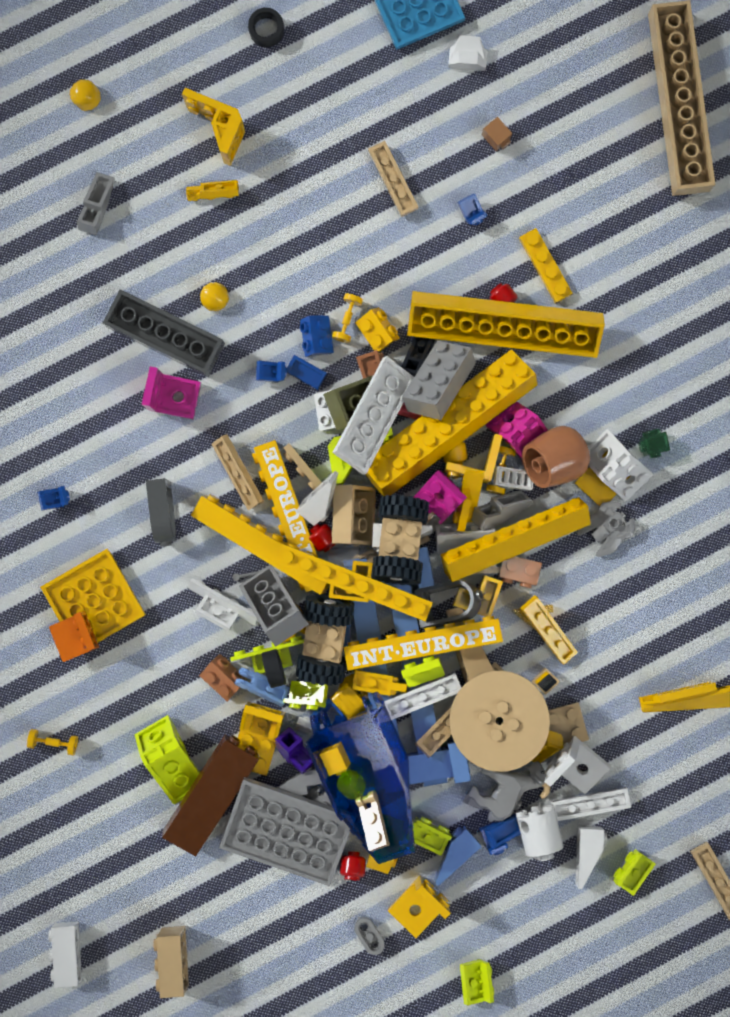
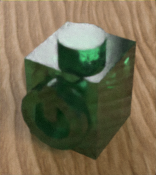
M655 429L642 433L643 437L640 438L638 445L644 457L650 456V459L662 456L661 453L670 451L667 432Z

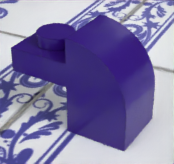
M290 727L275 739V744L280 754L302 775L317 762V759L303 746V739Z

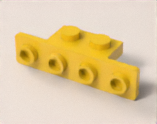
M464 471L460 491L467 498L453 513V524L456 523L457 531L465 532L466 524L473 522L471 519L474 508L478 505L484 478L483 471Z

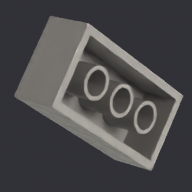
M437 340L402 396L407 411L442 420L476 364L472 349Z
M269 565L239 585L262 629L275 647L309 625L272 565Z

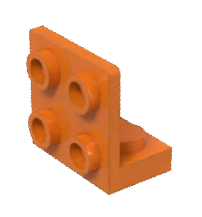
M86 612L76 613L68 619L49 626L63 662L99 648Z

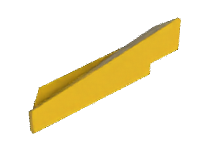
M710 681L639 697L642 712L730 707V685L717 688L716 683Z

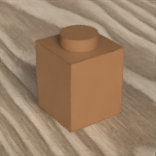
M496 117L483 128L482 136L495 151H498L500 148L502 150L511 143L512 132Z

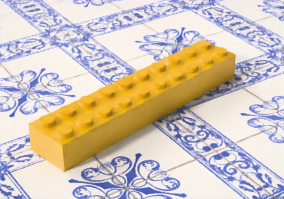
M412 291L407 336L597 358L605 323L603 313Z
M511 349L461 387L442 420L422 415L383 444L365 476L383 496H391L538 385L536 373Z

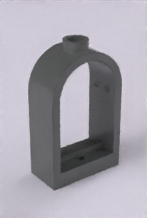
M165 478L147 480V498L154 542L160 543V547L172 546L171 542L176 541V523L171 481Z
M461 580L455 582L448 581L414 590L415 595L431 601L430 594L464 586L470 594V604L465 612L434 621L431 607L426 622L419 619L420 628L424 629L434 626L438 628L445 624L472 619L480 610L481 601H483L482 591L478 590L473 584Z

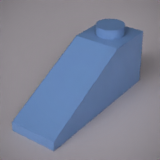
M465 826L463 828L458 827L451 834L453 837L448 843L434 879L437 886L443 883L482 847L480 842Z

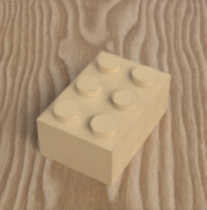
M336 485L333 494L332 543L372 546L376 488L358 485Z
M162 927L153 942L154 951H157L155 971H158L159 979H156V991L160 993V998L184 997L189 986L186 927Z

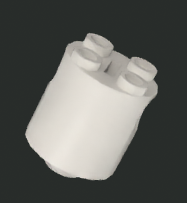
M541 804L530 806L528 811L519 810L515 812L526 856L539 861H547L554 858L555 852L564 848L554 804L541 807Z

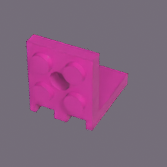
M150 366L142 405L152 412L194 420L201 382L165 375L158 368ZM175 393H183L184 398L181 402L174 401L173 396Z
M517 401L485 424L493 433L502 435V439L510 444L522 462L524 447L539 435L548 431L538 415Z
M438 470L413 498H421V500L428 501V513L430 514L433 511L440 518L438 522L442 524L467 497L441 470Z

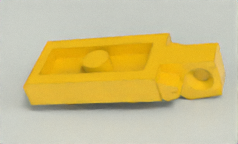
M238 181L200 183V186L186 187L187 200H213L220 197L233 198L239 196Z
M355 669L352 689L391 696L396 695V691L406 693L407 684L398 682V677Z

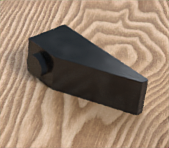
M414 337L401 367L415 377L431 352L435 339Z

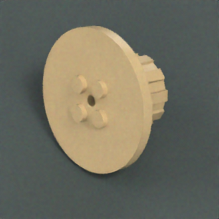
M490 671L472 678L459 690L451 707L450 730L457 748L470 762L486 770L504 772L523 767L539 754L549 734L550 716L543 695L529 680L512 672ZM498 717H501L503 719V724L499 725L496 722V719Z

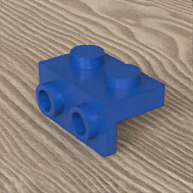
M312 315L301 319L300 331L302 332V348L305 357L334 353L329 315Z

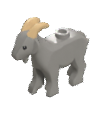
M535 761L531 766L525 765V768L530 771V775L514 771L496 772L482 769V774L497 782L491 796H482L478 788L473 785L463 802L475 808L487 810L489 812L488 820L491 823L493 820L503 821L510 817L514 810H519L522 804L520 799L525 791L544 787L543 792L540 794V797L544 799L550 793V786L544 782L546 774L539 761Z

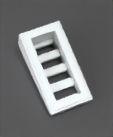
M495 466L493 485L523 491H531L533 489V482L525 470ZM503 472H505V473H504V482H502V474H503Z

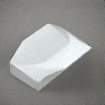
M460 35L457 42L450 47L448 68L486 70L487 50L484 48L481 38Z

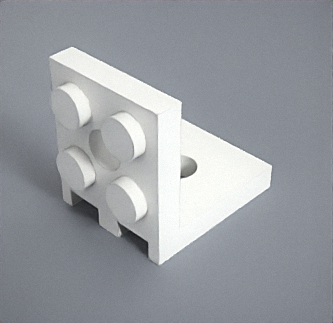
M608 429L588 447L590 454L589 467L603 483L625 501L633 496L654 475ZM608 451V454L602 458V455Z
M574 736L570 743L566 742L563 745L564 748L560 750L557 756L554 755L548 761L547 765L549 767L545 771L546 777L544 782L551 787L562 775L581 792L586 794L610 770L611 765ZM585 764L588 770L581 771L578 769V765Z

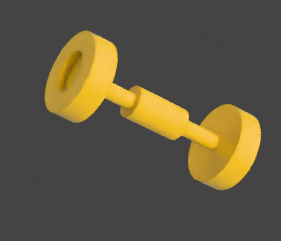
M346 293L343 300L350 303L342 321L343 328L341 332L333 331L332 338L340 342L350 343L351 336L345 334V331L353 315L351 312L353 305L361 306L363 299Z
M500 446L498 453L503 454V457L498 466L506 467V457H515V451L511 448ZM487 484L486 491L499 495L505 494L506 489Z
M31 729L27 739V748L34 749L37 742H43L45 745L54 747L66 746L68 747L67 755L74 756L78 746V736H71L69 743L60 742V739L38 738V730Z

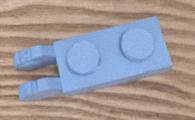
M240 668L239 674L252 680L250 683L240 678L236 679V686L247 689L249 692L281 707L284 706L283 698H287L290 689L288 686L282 685L270 688L265 675L246 668Z

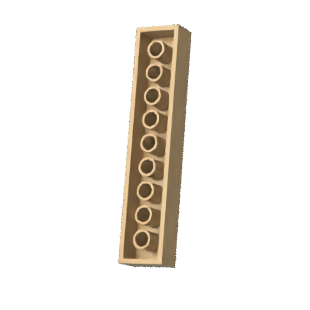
M687 0L653 4L648 13L672 196L710 192L716 184L691 2Z

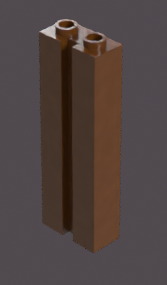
M225 734L164 827L162 838L196 857L240 790L244 777L247 778L259 761L257 750L251 745L243 746L237 737Z

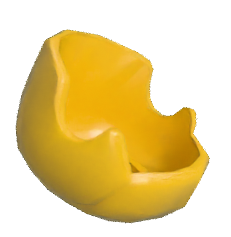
M79 80L70 89L69 95L72 102L83 111L94 109L101 100L99 89L89 80Z
M218 282L208 283L200 292L201 303L209 311H220L225 308L229 300L226 287Z

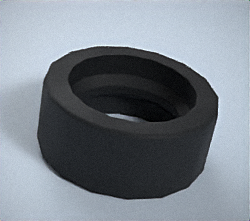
M263 7L251 14L248 20V29L251 39L255 44L261 47H272L281 41L284 35V23L281 15L276 10ZM264 18L273 19L277 24V31L272 36L262 37L256 33V23Z
M274 649L263 652L262 661L270 688L285 685L286 678L278 650Z

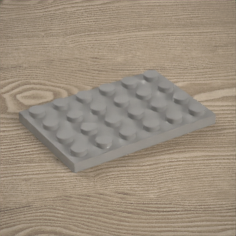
M244 777L219 848L330 886L356 815Z

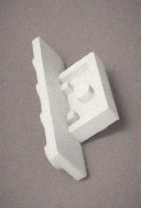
M193 578L190 580L188 589L204 597L195 611L196 614L228 632L237 617L252 625L256 624L257 618L251 608H245L235 599L225 597L219 590L209 588L201 580Z

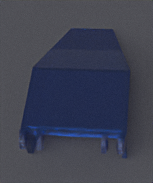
M374 692L373 699L377 708L372 709L371 701L366 695L362 697L366 709L365 713L331 725L325 711L321 712L320 716L324 728L321 729L315 715L310 716L313 734L306 741L305 746L336 816L346 823L350 828L349 831L359 838L367 852L378 864L414 853L415 838L409 758L390 718L380 693ZM342 742L351 764L347 768L346 773L336 776V774L329 776L319 754L324 748ZM374 790L378 795L390 845L372 852L368 849L360 811L355 798L360 795L366 796L368 792ZM367 803V808H371V803Z

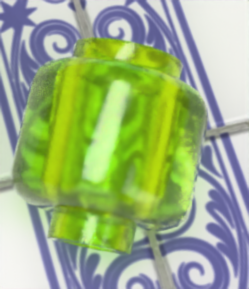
M347 770L338 777L337 788L346 798L354 800L363 795L366 782L357 771Z

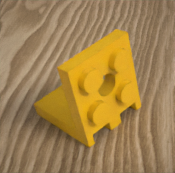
M495 434L491 438L483 469V483L485 484L492 480L502 435ZM447 462L443 473H446L449 478L458 479L459 477L463 478L465 470H482Z
M421 876L388 908V912L415 938L439 914L444 919L451 914L449 900L441 892L438 894L434 890V885L428 879L423 880ZM418 905L421 911L414 915L410 912V907Z

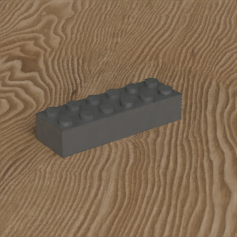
M121 289L118 291L103 321V324L108 329L206 377H209L225 345L223 339Z

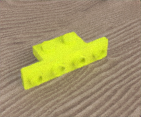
M302 636L290 638L291 642L285 644L282 642L276 647L271 643L272 647L264 648V645L253 647V652L246 653L245 650L234 652V656L230 657V659L234 661L251 656L254 672L261 674L265 673L262 653L277 649L283 668L293 666L289 647L303 644L304 639H302Z

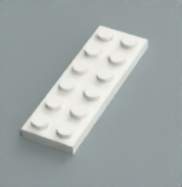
M388 356L382 358L332 452L362 475L367 474L404 403L402 396L414 378Z

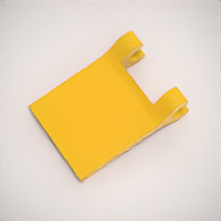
M608 451L602 455V458L608 454ZM590 467L575 482L599 507L602 503L610 502L617 494L603 483Z

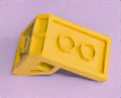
M184 88L182 96L188 111L196 115L198 113L205 115L206 119L212 121L211 124L223 162L231 166L245 134L243 121L238 109Z
M247 702L242 714L238 739L241 741V745H251L254 747L259 755V761L251 772L267 776L276 747L275 739L280 734L286 712Z

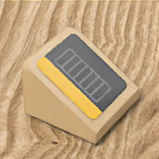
M544 667L531 682L546 695L560 681Z

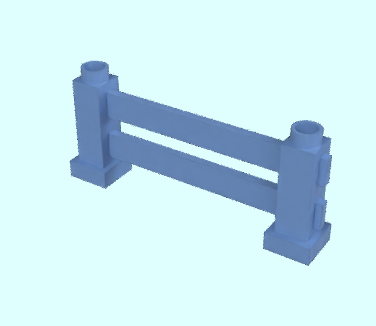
M428 547L419 548L418 560L423 563L421 583L418 584V587L434 586ZM367 558L355 561L367 562ZM353 561L344 562V567L352 570ZM386 583L413 594L411 585ZM372 600L370 602L353 601L355 603L353 617L359 644L367 643V639L378 637L379 641L382 640L375 602ZM392 609L395 631L398 637L406 636L405 632L417 630V633H420L417 618ZM424 657L401 661L402 669H405L404 665L411 662L416 664L422 663ZM386 664L363 668V671L388 675ZM429 681L411 688L407 686V692L426 685ZM367 692L374 728L387 719L399 734L397 719L390 721L383 705V701L393 698L392 695ZM433 704L411 712L416 742L436 723ZM398 735L378 752V759H373L370 764L362 765L365 787H376V790L385 789L386 793L408 790L409 785L424 782V787L447 783V778L454 777L455 784L471 781L468 759L459 751L453 739H448V746H440L430 758L418 747V752L403 754L400 735Z

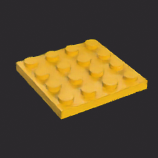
M108 548L40 587L59 622L72 617L76 613L86 612L98 643L146 615Z

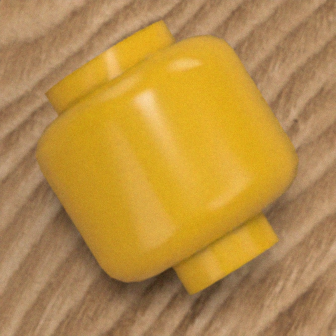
M463 441L444 455V462L463 465L462 462L468 458L466 443Z

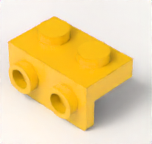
M379 307L371 309L355 322L373 350L381 352L392 342L400 339L397 329L390 324L386 313Z

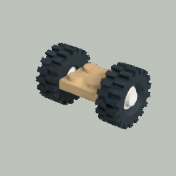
M386 495L380 498L378 518L382 520L379 555L373 558L371 578L385 583L417 585L421 583L423 563L418 558L422 525L427 524L428 501L421 500V498H413L412 496L406 497L405 495Z
M310 594L306 596L304 617L309 625L306 626L303 652L298 654L296 677H299L298 679L311 682V684H327L328 686L344 682L346 660L342 658L346 626L351 625L353 620L355 603L352 600L329 598L327 594Z

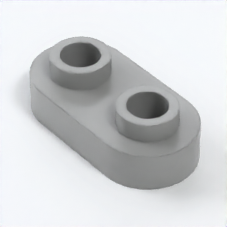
M358 918L354 927L356 935L369 954H380L384 949L383 937L370 918ZM365 923L368 925V928L362 929L360 926ZM373 940H376L378 942V945L372 946L371 942Z

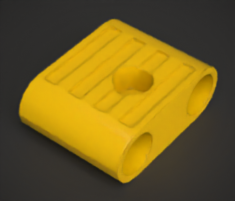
M349 682L343 684L330 697L331 701L349 720H352L368 705L357 690L352 689V685Z

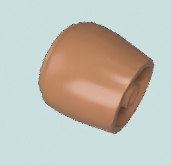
M559 426L542 433L528 443L523 449L522 460L525 471L531 481L540 488H547L569 483L582 477L588 469L590 454L587 444L580 433L568 426Z

